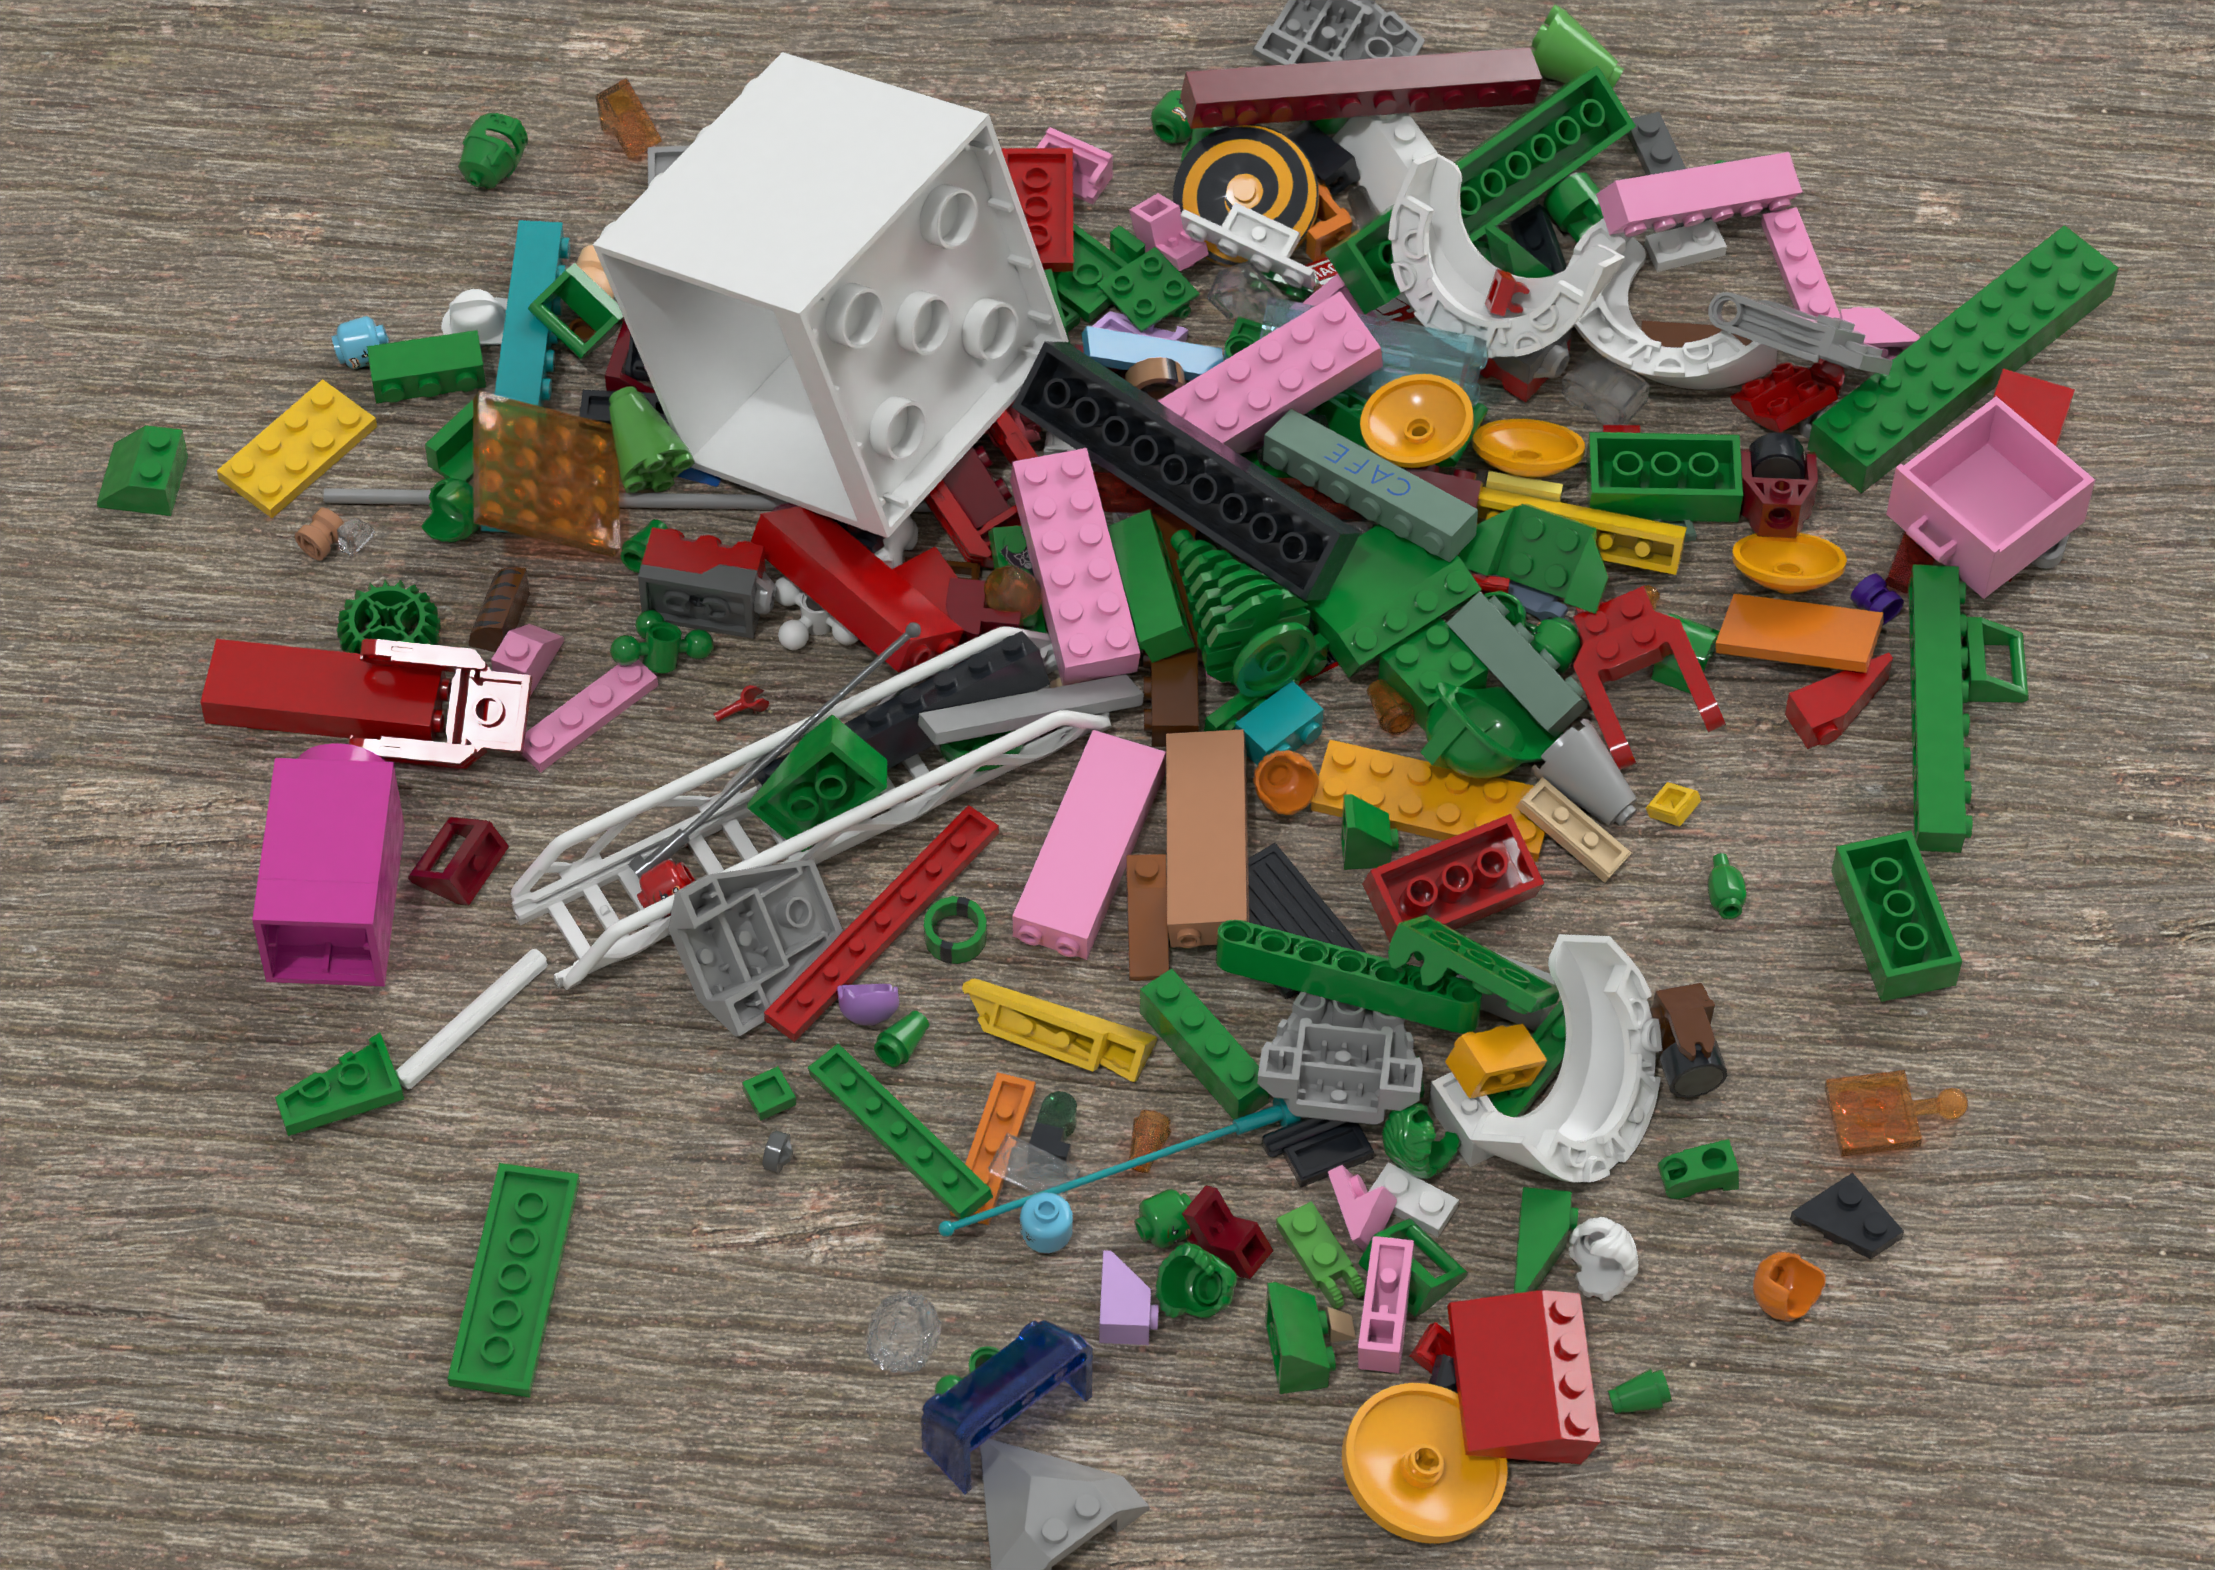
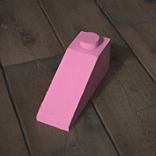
M1377 1236L1372 1238L1358 1343V1369L1400 1373L1414 1240Z

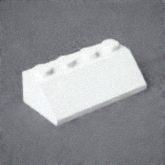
M1409 113L1351 117L1344 127L1332 138L1355 157L1360 175V180L1356 182V185L1378 215L1395 203L1412 161L1434 152L1437 153Z

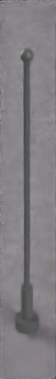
M915 622L909 623L903 635L683 831L681 829L677 830L646 859L639 854L628 864L629 867L640 878L642 874L662 861L669 860L690 841L689 835L910 638L918 637L921 633L920 625Z

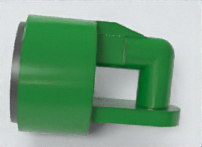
M1576 172L1564 177L1545 196L1544 208L1561 231L1569 232L1577 243L1592 226L1604 218L1596 195L1600 190L1587 173Z

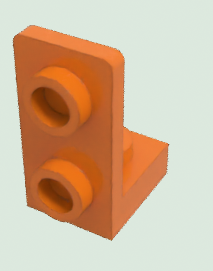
M1319 183L1317 217L1321 221L1307 230L1306 254L1313 262L1326 257L1325 252L1348 237L1353 226L1348 211L1340 208L1332 199L1328 188Z

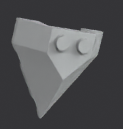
M979 1436L991 1570H1051V1567L1108 1525L1118 1533L1149 1510V1505L1123 1476Z

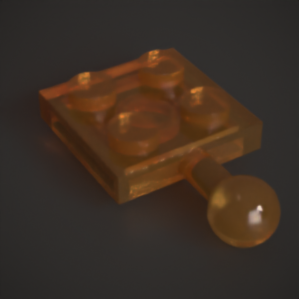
M1905 1070L1826 1079L1824 1087L1841 1157L1918 1148L1921 1146L1922 1136L1917 1116L1939 1113L1946 1119L1955 1120L1962 1117L1968 1108L1966 1095L1957 1088H1946L1936 1098L1912 1100Z

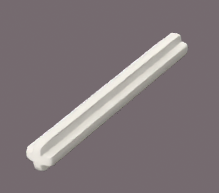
M531 949L395 1071L399 1083L405 1089L413 1088L539 975L548 965L546 957L537 949Z

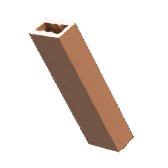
M1244 729L1166 734L1167 927L1171 947L1194 948L1204 945H1217L1218 927L1223 922L1234 919L1249 922L1247 751Z

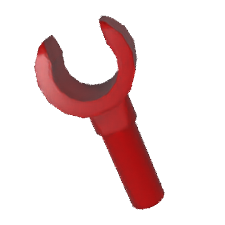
M746 686L742 690L739 700L713 713L717 722L747 708L756 712L765 711L770 704L769 701L764 698L754 701L755 697L763 693L764 690L757 686Z

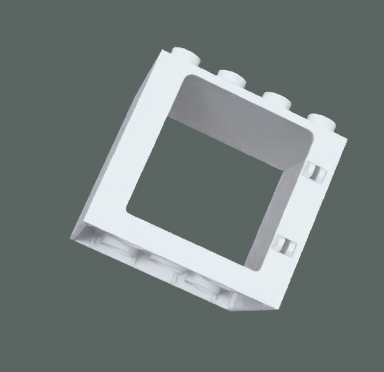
M783 52L757 78L748 82L742 94L711 125L704 127L699 132L695 141L664 173L658 174L651 181L648 189L616 221L611 222L604 228L600 237L593 244L667 421L689 448L695 463L692 468L885 538L890 537L1013 403L1044 342H1069L989 114Z

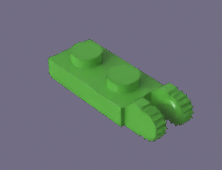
M1312 1201L1276 1218L1277 1229L1315 1288H1320L1334 1309L1344 1306L1343 1295L1334 1282L1341 1277L1356 1298L1365 1295L1366 1289L1361 1277H1359L1352 1262Z

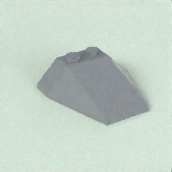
M814 859L705 875L675 892L668 928L698 1001L734 1036H741L763 1023L764 1012L843 931Z

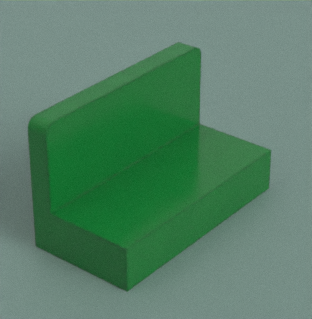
M475 397L425 443L428 467L446 479L455 478L464 480L467 483L484 468L490 430L486 404Z

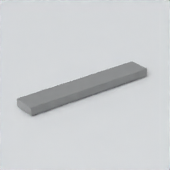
M1126 674L923 712L919 713L918 725L934 745H940L1017 730L1059 710L1096 715L1137 707L1143 704L1144 693Z

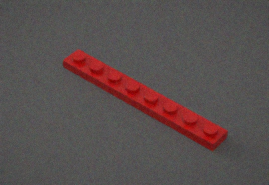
M968 805L764 1012V1021L795 1042L838 999L837 987L839 985H851L999 834V825Z

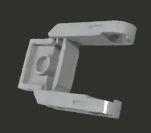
M1731 292L1719 293L1711 300L1708 314L1710 321L1714 326L1816 363H1818L1820 358L1848 369L1854 367L1859 370L1889 375L1893 361L1881 357L1882 349L1864 344L1866 335L1854 330L1855 324L1849 321L1821 314L1816 317L1777 302L1768 300L1756 301ZM1733 301L1737 306V315L1732 321L1726 322L1722 318V307L1726 302Z

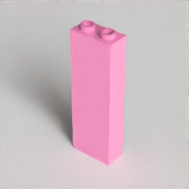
M1092 730L1012 916L1013 937L1019 938L1028 945H1041L1054 949L1067 957L1077 956L1087 960L1126 868V855L1132 854L1166 771L1165 751Z

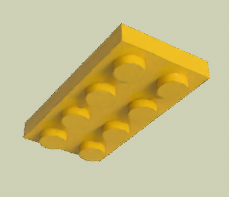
M322 379L217 470L218 478L270 518H274L376 429V418Z

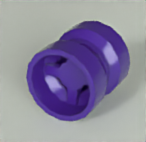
M1877 573L1871 574L1859 582L1850 597L1851 601L1859 609L1883 612V625L1896 617L1904 605V600L1896 591H1889L1886 581Z

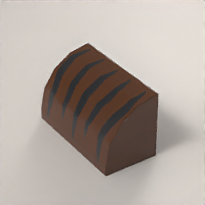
M508 567L495 573L470 633V647L496 652L508 631L517 628L530 595L526 568Z

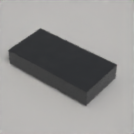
M1349 1122L1284 1148L1283 1156L1299 1186L1302 1188L1329 1177L1328 1171L1340 1165L1349 1169L1374 1159V1151L1359 1123Z

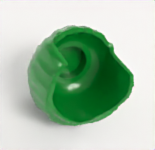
M447 478L438 481L431 488V493L429 494V507L432 513L421 527L430 538L442 542L464 540L475 533L481 525L479 515L480 494L472 485L464 480Z

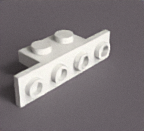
M1236 202L1222 226L1183 209L1180 215L1183 229L1192 239L1199 242L1207 240L1217 245L1221 252L1230 257L1239 255L1249 260L1253 267L1267 273L1271 270L1281 275L1285 282L1294 287L1301 288L1303 285L1313 290L1316 285L1313 269L1289 259L1301 239L1300 232Z

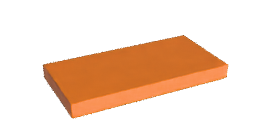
M1733 594L1716 640V653L1867 673L1884 623L1883 612Z

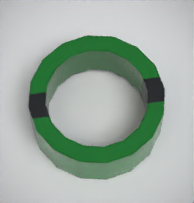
M958 896L943 898L931 905L924 918V941L927 950L936 959L951 964L969 962L980 955L986 945L987 920L983 909L976 902L966 897ZM958 915L970 919L977 926V931L966 941L952 943L940 939L934 933L933 928L944 917Z

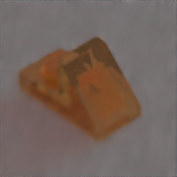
M627 77L595 95L603 132L610 128L612 129L628 159L634 158L646 151L647 147H653L662 141Z

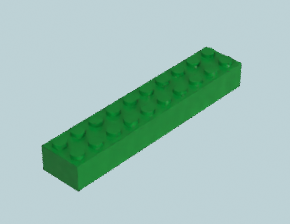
M1598 65L1569 81L1454 162L1462 175L1460 189L1461 215L1472 243L1486 233L1485 226L1488 222L1497 226L1636 127ZM1394 204L1325 252L1364 315L1387 304L1401 294L1391 266L1394 261L1392 241L1389 240L1388 236Z
M2064 225L1892 360L1893 363L1889 375L1873 374L1813 421L1807 449L1810 452H1815L1817 458L1862 494L1997 387L2003 369L2016 372L2113 294L2119 267Z

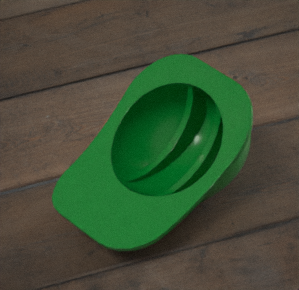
M1439 682L1435 689L1440 698L1431 707L1425 722V734L1428 743L1420 753L1432 766L1452 769L1463 776L1471 778H1494L1515 770L1522 763L1543 760L1541 755L1564 732L1554 738L1506 687L1469 689L1446 682Z

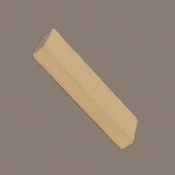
M1543 777L1516 806L1517 809L1604 883L1611 878L1632 854Z

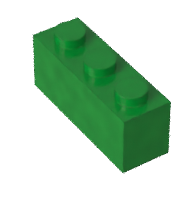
M478 330L367 346L376 404L394 403L405 399L434 397L438 394L459 391L468 392L474 389L486 388Z

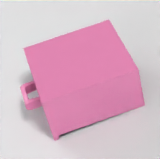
M1996 396L1905 465L1900 464L1896 467L1886 515L1904 529L1911 539L1939 563L1942 562L1945 566L1959 567V578L1985 599L2085 522L2095 479Z

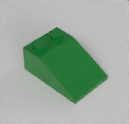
M832 714L800 740L747 803V809L788 840L875 798L887 788V759ZM810 847L801 850V852L806 851V850L809 849Z

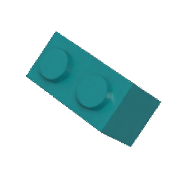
M1291 681L1235 723V730L1244 729L1247 757L1258 766V763L1263 760L1264 756L1274 753V751L1289 750L1295 752L1304 744L1309 745L1313 743L1323 730L1324 709L1296 683Z

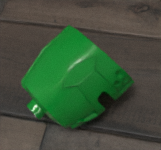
M488 113L479 116L470 127L462 142L464 146L458 165L461 174L472 186L495 188L505 177L510 178L528 144V134L522 122L511 116L499 113ZM486 130L508 137L515 148H511L503 140L486 135Z

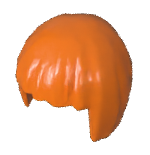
M1277 750L1264 756L1254 771L1255 791L1262 804L1275 814L1294 815L1298 811L1303 810L1311 803L1319 786V776L1311 762L1303 755L1289 750Z
M1777 1252L1759 1263L1753 1280V1293L1760 1308L1766 1314L1775 1319L1789 1322L1804 1316L1816 1303L1826 1284V1275L1817 1266L1801 1259L1799 1254Z

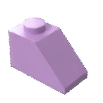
M1103 1251L1099 1343L1149 1345V1330H1158L1159 1305H1150L1151 1289L1112 1251Z

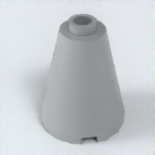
M1583 719L1580 722L1584 728L1577 731L1572 726L1541 755V758L1545 761L1541 769L1534 764L1531 773L1539 780L1542 777L1546 779L1569 800L1608 826L1615 822L1622 826L1636 813L1637 810L1633 805L1636 803L1637 798L1593 724L1588 719Z

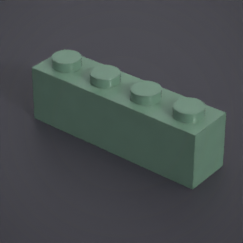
M1478 592L1446 624L1534 718L1556 738L1589 707L1581 698L1586 692L1571 676L1564 680L1555 671L1560 664L1546 649L1540 653L1530 644L1535 639L1534 636L1520 622L1513 626L1505 618L1510 611L1495 595L1488 600L1481 592Z

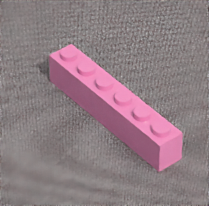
M1785 152L1617 180L1596 195L1609 235L1625 233L1626 237H1632L1645 232L1648 228H1654L1655 232H1661L1674 227L1677 223H1683L1684 227H1690L1703 222L1706 218H1712L1713 222H1719L1732 217L1735 213H1741L1742 217H1748L1761 212L1764 208H1769L1770 212L1780 211L1791 206L1790 200L1801 194L1802 189L1790 153Z

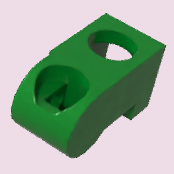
M1729 1139L1685 1149L1683 1152L1663 1158L1658 1163V1170L1666 1195L1671 1199H1682L1698 1192L1722 1188L1723 1192L1739 1189V1168Z

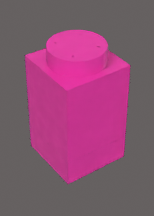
M339 743L314 746L304 751L298 759L275 758L252 917L266 982L385 987L405 829L394 762H385L379 755L365 748Z

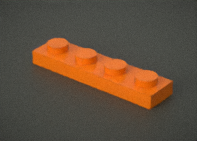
M999 1072L996 1074L965 1163L968 1168L991 1188L993 1198L972 1215L996 1207L1036 1091V1082ZM950 1211V1216L956 1217V1216ZM991 1218L985 1219L977 1223L989 1226Z

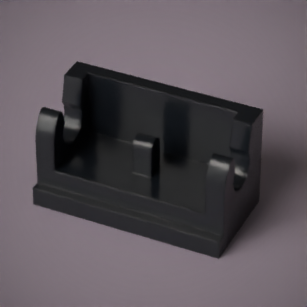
M1306 120L1288 135L1305 152L1314 168L1316 177L1325 186L1332 184L1339 177L1338 181L1328 189L1330 194L1337 195L1351 183H1356L1360 180L1355 157L1309 120Z

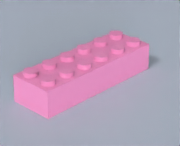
M1339 291L1160 399L1158 402L1240 454L1263 440L1264 435L1290 409L1304 415L1382 368L1381 347L1344 295Z
M1087 448L1012 462L1010 483L1026 539L1034 577L1040 582L1041 588L1038 585L1037 588L1062 686L1137 672L1140 649Z

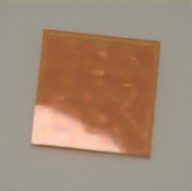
M479 391L473 399L474 523L615 557L620 550L619 470L612 425Z

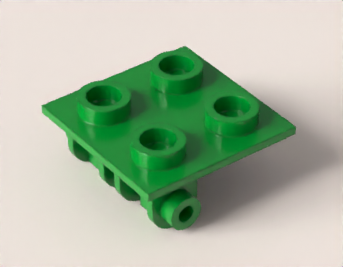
M1156 247L1097 283L1099 289L1141 333L1170 314L1181 319L1186 318L1192 310L1189 307L1190 301L1200 296V293Z

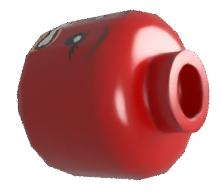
M664 860L640 876L639 884L642 891L637 894V898L643 908H646L675 894V892L694 882L695 879L683 862L676 864L672 860ZM671 913L662 918H667L671 916Z

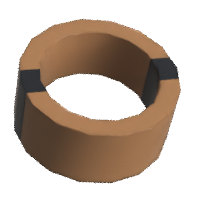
M1163 357L1139 361L1131 366L1125 374V380L1138 389L1153 383L1163 382L1172 384L1160 391H1143L1157 401L1186 384L1184 370L1181 365L1172 359Z

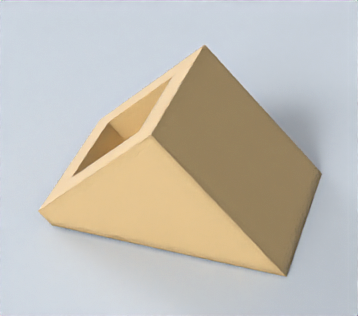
M1327 1306L1326 1317L1330 1343L1356 1340L1352 1315Z

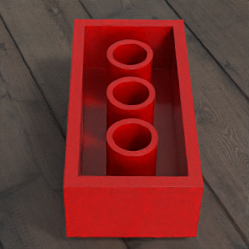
M1511 814L1372 869L1362 883L1389 942H1391L1397 926L1401 922L1427 915L1455 930L1536 897L1545 884Z

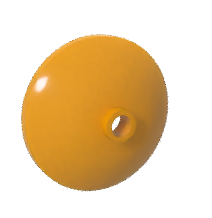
M1414 374L1394 379L1380 387L1366 402L1361 414L1360 427L1363 440L1372 453L1399 467L1417 468L1439 463L1456 453L1471 434L1474 414L1468 395L1459 385L1437 375Z
M1533 419L1498 420L1484 424L1473 435L1472 445L1481 459L1506 474L1536 479L1555 475L1575 466L1583 459L1585 454V442L1581 436L1566 427L1546 421Z
M1755 533L1737 541L1732 551V561L1742 574L1768 589L1783 594L1806 592L1828 585L1845 572L1847 563L1846 554L1840 547L1828 540L1805 533H1799L1796 538L1758 537Z

